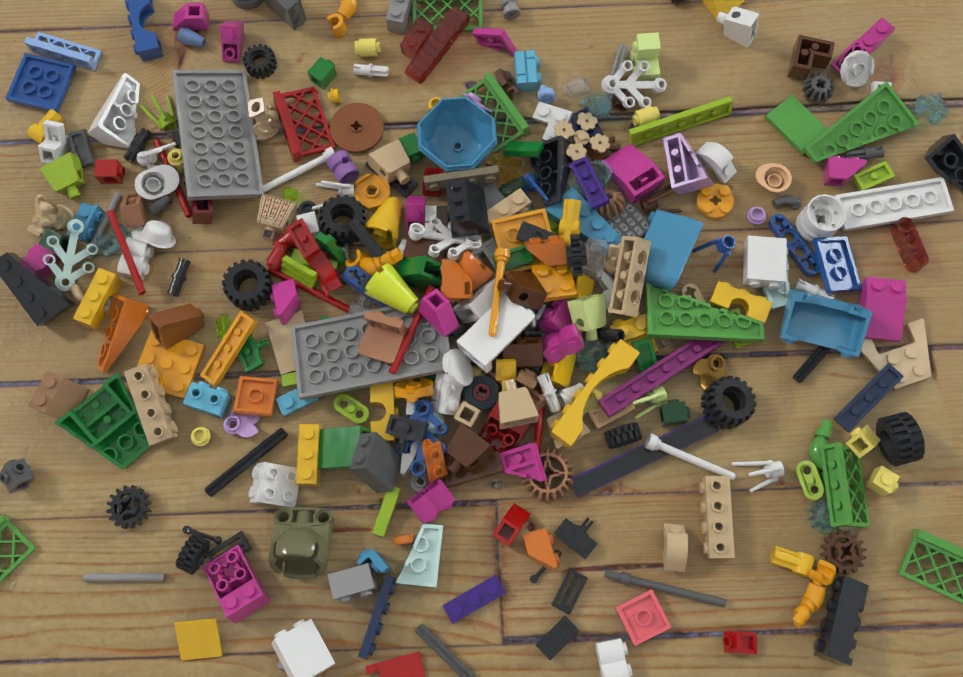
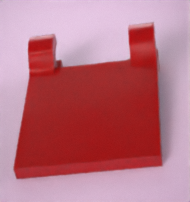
M420 651L365 666L367 674L379 672L380 677H426Z

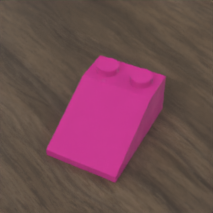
M866 277L861 284L862 289L859 290L860 306L868 308L873 313L865 339L901 342L907 298L906 281Z

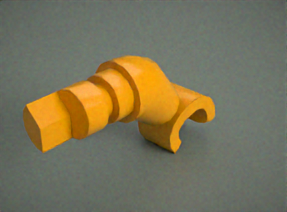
M341 0L337 13L327 17L330 26L333 27L332 31L335 37L340 38L346 34L347 26L344 21H348L356 12L357 0Z
M395 248L380 257L370 258L368 253L357 249V259L355 261L347 259L345 264L347 267L357 266L370 276H373L377 271L379 273L384 270L382 266L386 263L393 265L402 260L403 254L399 248Z
M820 559L817 563L816 571L809 569V579L813 581L809 582L805 594L801 598L800 606L793 611V622L799 629L810 618V614L817 612L824 603L826 586L832 583L836 574V567L829 562Z

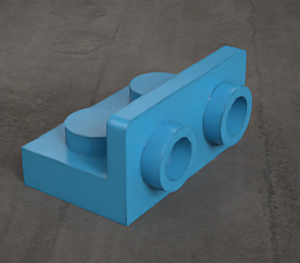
M82 202L74 218L82 221L84 224V230L78 235L79 241L89 244L91 239L94 238L98 224L104 217V211L99 205L94 204L92 206ZM78 223L73 224L74 230L80 228Z
M373 548L370 550L365 549L358 556L359 560L356 562L359 566L369 563L376 573L379 574L382 572L387 575L393 570Z

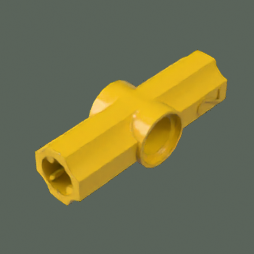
M564 199L563 216L559 223V236L565 240L566 245H571L570 235L580 234L581 200Z

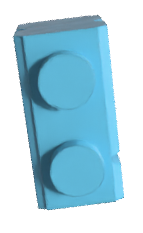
M535 50L515 51L516 87L521 92L537 91L538 84L542 82L541 73L537 72V68H540V58L536 57Z

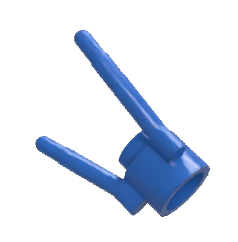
M528 173L521 178L520 182L523 184L521 189L530 201L531 198L528 191L534 192L535 190L538 191L545 201H549V198L540 189L539 182L532 173ZM531 201V209L535 211L533 203Z
M725 235L722 238L717 237L711 242L692 249V252L700 251L716 244L717 250L723 253V256L713 270L716 273L727 256L731 254L730 250L736 245L735 238L731 235Z

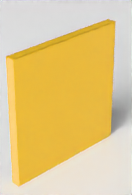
M217 618L174 623L181 660L223 656Z

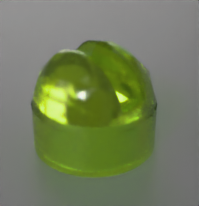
M284 187L283 197L285 200L289 197L290 202L296 200L299 191L290 187Z

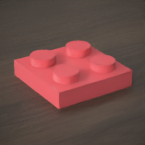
M652 589L615 607L634 646L672 628Z

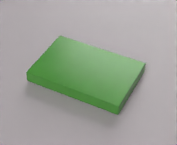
M793 95L788 97L765 117L802 156L805 154L802 149L827 130Z

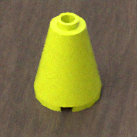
M386 263L382 266L384 270L380 273L377 271L370 279L365 288L367 291L364 293L406 315L409 313L413 314L419 307V299L390 263Z

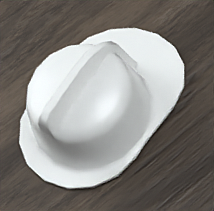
M163 164L138 174L134 185L136 192L141 197L152 200L173 192L179 185L180 179L178 172L173 167Z
M151 220L146 223L145 227L136 228L131 232L134 239L157 248H171L176 243L171 227L162 221Z

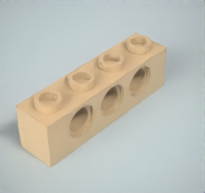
M622 236L608 312L637 318L651 241L639 237Z

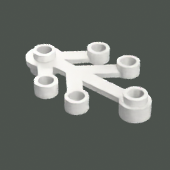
M630 60L622 62L619 70L613 76L608 75L602 80V90L605 93L614 94L626 109L633 107L635 100L642 109L651 106V99L643 97L637 89H651L654 93L659 94L665 91L667 83L663 78H657L653 81H636L642 73L649 69V63L645 60L637 64V68L626 81L619 80L625 72L632 70L633 63ZM620 89H626L633 97H627Z
M438 218L430 219L429 228L438 230L441 233L425 231L424 226L419 223L411 224L408 232L410 238L415 241L421 238L441 241L436 245H430L428 254L431 257H438L441 250L454 243L460 244L459 246L449 248L447 253L448 259L457 260L459 254L466 251V249L477 250L482 245L480 235L452 238L450 222L446 228Z

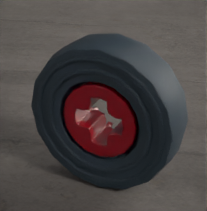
M485 375L476 376L464 390L465 399L468 404L481 411L489 410L495 406L500 390L496 381L491 377ZM480 388L488 392L485 393L484 398H481L480 395L477 396Z

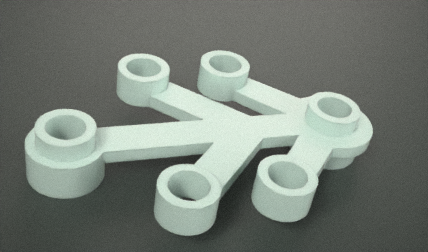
M72 219L67 224L70 237L66 253L60 246L59 239L56 236L51 235L46 239L47 245L53 248L64 263L62 272L55 263L53 255L46 254L42 258L43 263L48 265L55 274V286L61 291H69L70 287L75 284L76 279L85 273H92L95 269L93 263L84 262L81 268L71 273L74 264L98 252L97 245L90 243L85 249L75 254L78 235L84 230V224L78 219ZM78 223L80 228L74 230L73 224ZM50 238L56 239V243L54 245H51L49 243ZM90 246L95 247V251L92 253L89 252ZM51 256L52 262L46 263V257ZM90 264L92 266L91 270L86 271L85 265ZM68 279V284L62 285V280Z

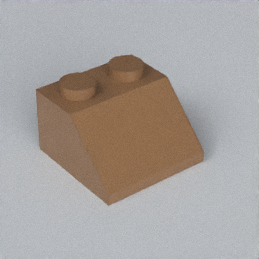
M46 371L28 406L60 419L69 410H74L83 403L90 389Z

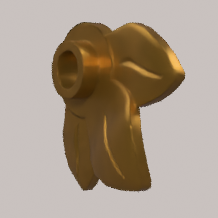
M712 354L707 359L698 360L692 369V373L700 375L699 382L703 390L721 377L728 376L724 369L725 360L718 354Z

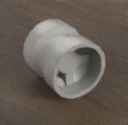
M500 0L503 17L506 20H513L520 16L517 0Z

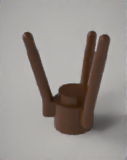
M671 184L640 200L644 214L649 213L650 215L651 211L655 212L656 208H659L658 200L675 193L674 189L664 193L671 188ZM667 209L662 211L677 213L682 212V209Z

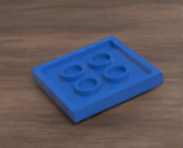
M24 53L5 99L11 103L44 111L53 109L58 113L77 67L72 63Z

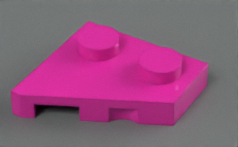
M474 28L472 32L479 45L498 52L501 49L507 50L510 56L514 57V52L517 49L504 29Z
M536 442L499 453L504 473L516 474L519 477L532 478L540 482L547 480Z

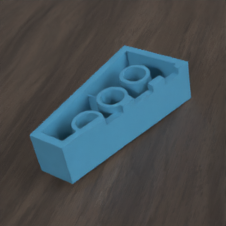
M571 187L564 193L561 203L548 206L545 209L548 219L559 225L563 216L564 199L581 200L579 217L581 223L580 240L607 258L609 245L611 243L618 245L621 243L622 237L596 210L592 211L589 203Z

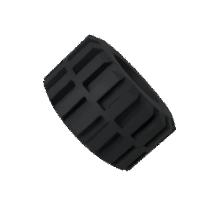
M336 195V198L330 197L329 202L325 201L323 207L320 208V231L326 236L330 234L337 241L336 245L339 243L341 246H345V243H348L350 246L353 245V241L357 243L360 239L348 224L338 225L333 220L339 216H347L351 219L358 218L364 226L366 224L364 206L362 207L360 201L356 202V198H348V195H344V197Z
M243 259L240 260L241 263L239 264L237 262L233 263L234 266L232 268L229 266L227 268L228 273L223 275L225 280H222V285L224 286L222 289L227 298L235 307H239L241 310L246 308L248 311H252V308L258 310L260 305L265 306V301L271 300L270 293H273L271 285L274 284L266 268L257 261L254 263L251 259H248V262ZM249 278L258 279L257 285L252 291L247 293L239 292L240 285L244 280Z
M723 376L704 390V394L701 396V400H703L701 407L704 408L702 412L708 416L707 420L709 422L712 421L715 427L720 425V429L728 428V430L736 428L752 417L751 415L755 413L754 407L757 406V402L754 399L756 396L752 394L751 391L753 389L751 386H747L745 380L742 382L739 377ZM722 395L732 400L734 410L729 409L724 404Z
M901 412L878 419L876 435L881 439L878 445L882 454L891 465L900 466L919 461L924 457V437L918 423L911 414Z

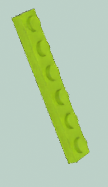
M729 96L629 129V144L637 146L732 114L733 100Z

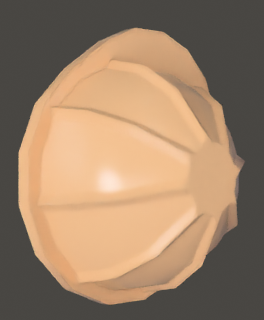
M764 164L756 171L757 182L770 191V193L784 192L789 188L792 181L790 171L781 164Z

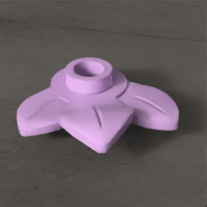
M471 92L462 94L484 111L492 112V110L480 104L481 98Z
M232 407L230 409V416L225 419L223 427L228 434H238L243 438L253 437L258 433L254 425L257 424L260 417L233 414ZM233 423H237L235 428H231Z

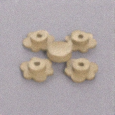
M589 112L578 115L577 124L581 125L582 130H578L575 133L572 129V124L566 123L564 120H560L558 124L554 125L556 137L562 135L565 139H568L574 135L575 145L570 144L569 149L566 151V155L571 157L573 161L586 156L587 150L583 146L588 142L592 145L591 148L599 153H604L610 147L608 143L609 138L605 135L596 134L595 137H589L586 131L589 129L593 130L598 121Z

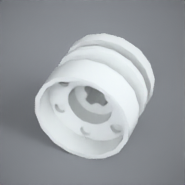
M824 194L814 197L796 218L798 233L808 242H812L817 237H831L842 227L846 220L845 207L840 200L831 195Z

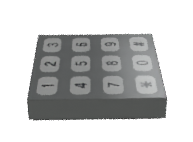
M630 200L626 203V208L623 209L624 213L618 214V217H612L611 220L609 217L604 219L621 237L642 238L646 235L649 228L647 219Z

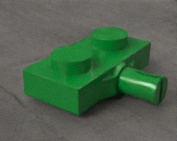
M319 232L315 238L321 249L325 250L333 260L344 266L345 260H347L344 256L345 251L335 244L337 241L330 234L326 236Z
M251 333L239 351L238 356L246 373H251L265 365L260 349L270 344L266 337L256 342Z

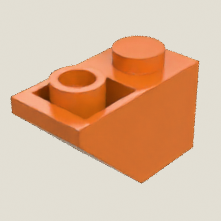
M549 236L545 240L530 238L528 242H524L526 249L547 266L567 264L565 240L560 238V236Z
M442 259L441 293L447 299H472V278L455 260Z
M546 528L522 534L528 559L552 572H557V565L560 564L558 553H553L551 545H554L552 534L547 533Z

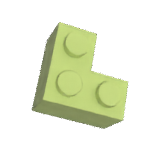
M659 32L637 34L636 40L632 43L633 51L630 52V60L634 62L632 73L637 68V64L645 60L649 63V69L642 73L636 81H653L660 77L658 57L661 46Z

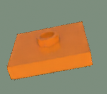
M240 376L233 414L273 418L279 380Z

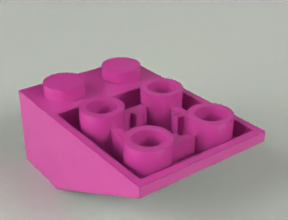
M631 144L600 162L632 204L662 187L665 176L656 164Z
M236 545L203 566L226 617L235 624L271 602L264 585L239 545Z

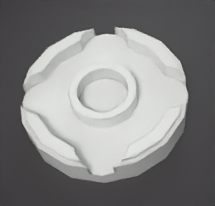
M862 50L850 53L844 59L840 70L841 79L844 84L850 87L865 85L868 82L866 80L872 76L874 71L873 57L868 52Z
M456 348L449 350L443 355V370L445 373L448 372L450 376L448 378L449 381L459 388L470 385L473 381V370L466 355Z

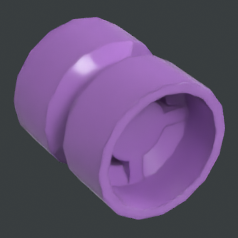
M345 150L337 151L327 159L326 163L331 172L334 173L338 183L349 184L357 179L360 174Z

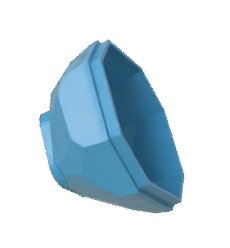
M467 97L441 99L417 124L418 150L447 173L478 168L497 145L495 119Z

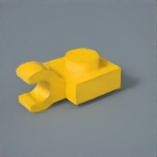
M496 359V381L502 380V391H505L504 382L511 379L516 380V359Z

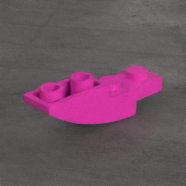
M881 17L830 66L840 74L841 65L850 53L862 50L871 55L895 30V27Z

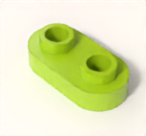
M340 394L334 399L336 411L350 421L362 425L369 420L370 412L368 408L348 394ZM343 402L348 403L347 407L342 408L341 404ZM359 412L364 414L362 418H357Z
M807 460L800 462L797 465L796 473L805 496L811 500L821 499L826 490L817 465ZM806 467L811 468L810 474L805 473ZM813 486L818 487V493L812 492Z

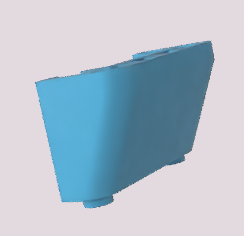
M657 209L655 212L651 211L647 219L650 223L644 239L651 241L643 285L645 286L646 283L652 284V287L671 291L681 276L703 223L693 218Z
M789 289L779 337L783 338V342L790 344L800 340L836 349L841 352L840 356L852 359L853 356L859 357L873 311L857 304Z

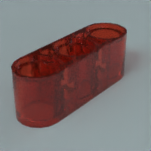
M908 217L900 218L891 227L890 232L905 268L911 273H917L928 264L929 257L912 219Z

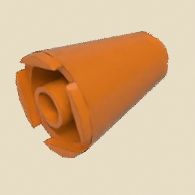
M467 249L458 263L472 278V293L496 274ZM448 299V300L451 301L452 303H454L455 301L458 302V303H460V302H461L462 300H464V299Z

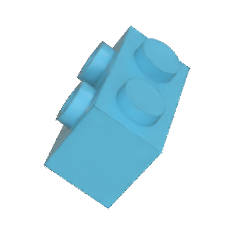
M199 381L198 384L191 382L183 404L188 408L224 419L232 400L228 391L220 387L216 389L209 388L210 385Z

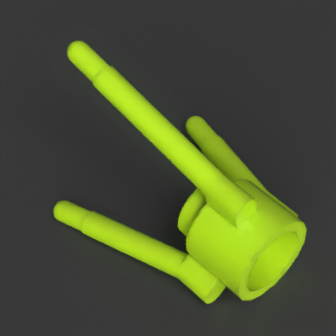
M150 95L160 113L158 116L159 120L143 105H140V108L158 125L160 130L170 131L174 129L178 120L175 116L170 96H166L170 114H168V112H163L154 95Z

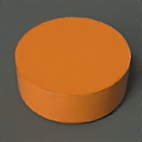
M413 534L393 537L394 545L407 544L414 541Z

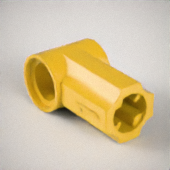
M50 109L38 124H32L27 131L28 137L39 144L45 140L43 123L46 120L62 123L64 120L53 109Z
M774 546L770 563L792 570L791 572L809 578V569H812L815 557L803 552H793Z

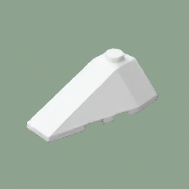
M123 73L94 119L88 134L102 144L129 148L136 134V128L134 127L135 120L137 119L136 105L139 101L140 83L128 74Z

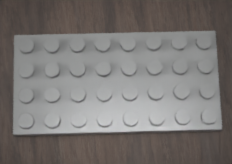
M172 70L187 200L261 198L262 194H264L256 136L252 129L254 123L253 119L249 117L248 102L250 97L246 70Z
M390 306L369 310L370 312L379 311L390 318L392 316L401 318L407 330L416 313L415 311L413 314L409 313L406 315ZM366 311L291 326L298 398L300 400L443 373V355L451 350L449 337L446 336L444 338L423 316L396 375L388 372L392 364L368 358L358 353V348L368 326L364 319Z

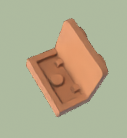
M366 311L364 319L368 326L358 348V353L368 358L392 364L407 333V328L399 317L392 316L390 318L379 311Z

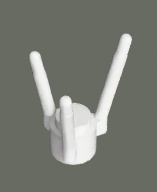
M173 142L155 149L139 152L137 154V161L141 166H147L148 169L158 166L154 165L157 161L156 154L176 146L177 143Z
M321 181V183L315 184L318 187L338 189V195L344 197V195H348V198L354 197L353 184ZM323 204L313 206L312 210L320 209L323 207Z
M768 460L731 463L732 466H764L763 470L750 472L748 475L751 477L765 474L770 479L749 490L751 493L772 482L778 481V477L784 476L785 473L781 461L773 462Z

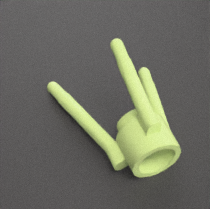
M664 387L655 388L647 394V397L633 401L634 405L646 401L653 404L637 414L635 419L660 407L662 402L667 401V393Z

